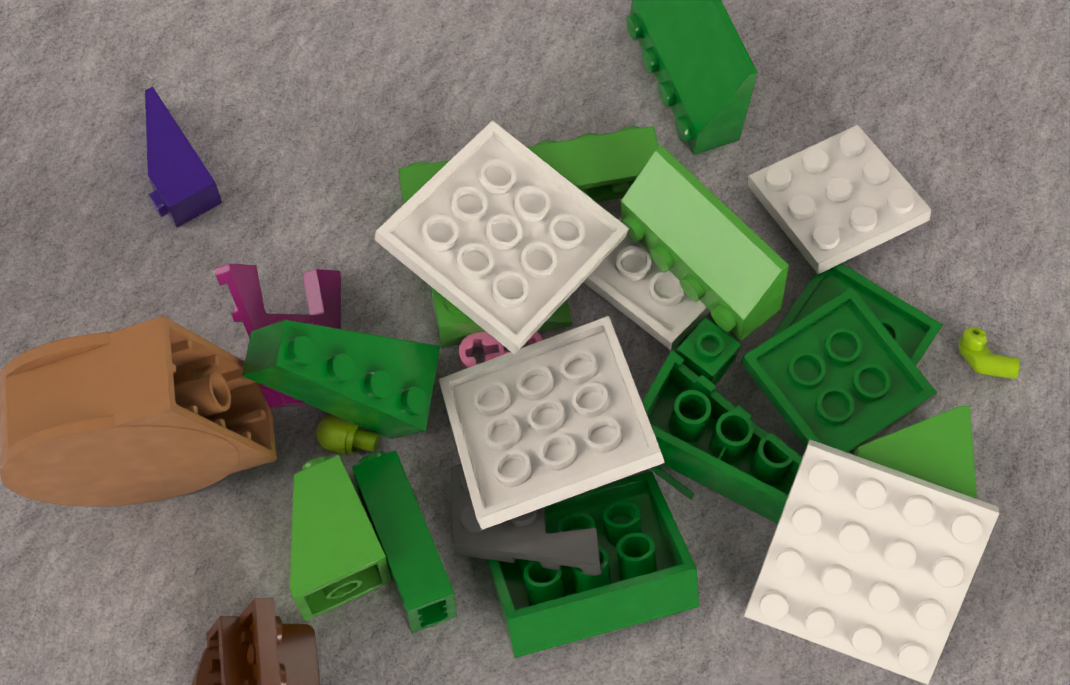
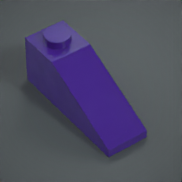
M152 86L145 90L148 177L154 189L148 196L160 217L168 214L178 228L222 203L216 182Z

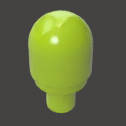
M334 415L323 418L316 428L317 441L324 449L345 455L356 454L359 449L377 452L380 445L381 437L379 434L364 431L363 427Z

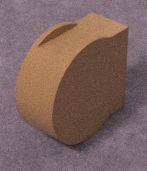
M165 316L144 321L114 332L93 333L60 339L20 354L7 363L0 371L1 480L9 490L23 497L67 506L104 507L133 505L186 495L211 486L229 474L277 461L272 408H269L260 384L242 376L245 361Z

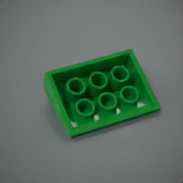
M632 0L630 16L626 17L628 32L633 40L639 41L643 49L642 58L646 70L649 74L654 73L659 82L658 91L663 105L666 108L671 107L679 139L682 142L687 141L693 155L740 140L758 72L722 1Z
M652 471L616 480L545 506L547 534L596 528L601 575L583 574L582 568L561 565L560 570L542 568L541 562L517 558L514 563L485 559L514 658L699 607L697 567Z

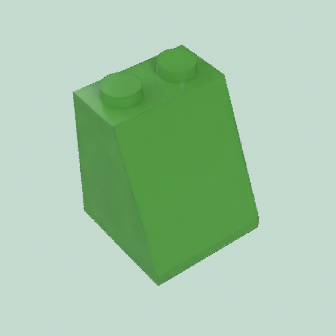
M958 406L859 446L853 454L969 497L977 498L970 406Z
M339 454L332 458L321 456L312 459L302 467V471L294 474L290 591L304 621L392 582L384 551Z

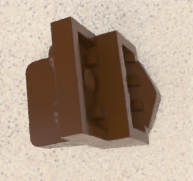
M254 598L240 616H220L206 633L207 647L202 654L192 685H320L315 631L308 624H282L281 618L275 616L274 598Z

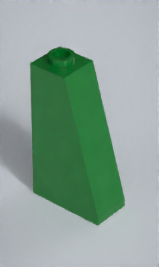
M395 450L387 454L384 451H377L360 459V464L352 466L354 478L373 530L386 556L389 572L412 634L457 617L454 590L397 451Z

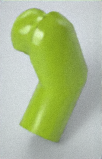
M970 327L963 332V336L958 341V349L976 373L1016 380L1020 369L1019 358L993 354L986 345V333L980 328Z

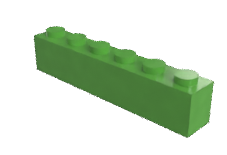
M630 126L614 133L602 135L588 133L581 135L577 139L560 142L546 140L527 148L592 200L602 202L625 196L653 153L659 148L654 126L644 128ZM450 160L435 163L420 161L412 163L408 167L399 168L398 174L403 205Z

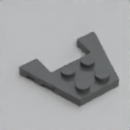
M462 464L451 467L452 542L455 554L514 563L516 558L541 562L542 568L560 570L561 565L582 568L583 574L601 575L596 528L547 534L546 510L543 507L482 530L476 519Z

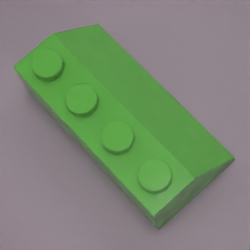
M663 146L658 148L621 200V223L629 228L626 236L635 243L638 241L650 251L654 263L662 271L667 272L669 270L680 281L683 291L690 299L696 302L700 300L711 311L713 320L725 332L731 331L742 341L781 310L789 264Z

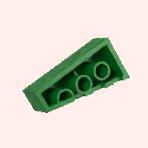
M284 320L251 331L242 376L388 439H394L426 431L440 346Z
M671 350L642 401L665 462L662 464L778 524L802 457L775 434H767L751 420L752 415L739 404L736 407L715 390L716 385L704 375L700 377L684 365V359Z

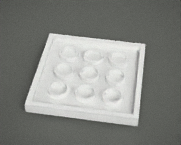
M492 120L376 230L374 240L515 355L626 237L629 228Z
M609 316L523 347L515 355L510 352L439 379L476 519L482 530L665 463Z
M809 439L747 604L744 617L928 685L997 521L999 508Z

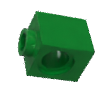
M705 317L677 348L676 353L684 359V365L699 377L704 375L714 385H717L734 366L741 344Z

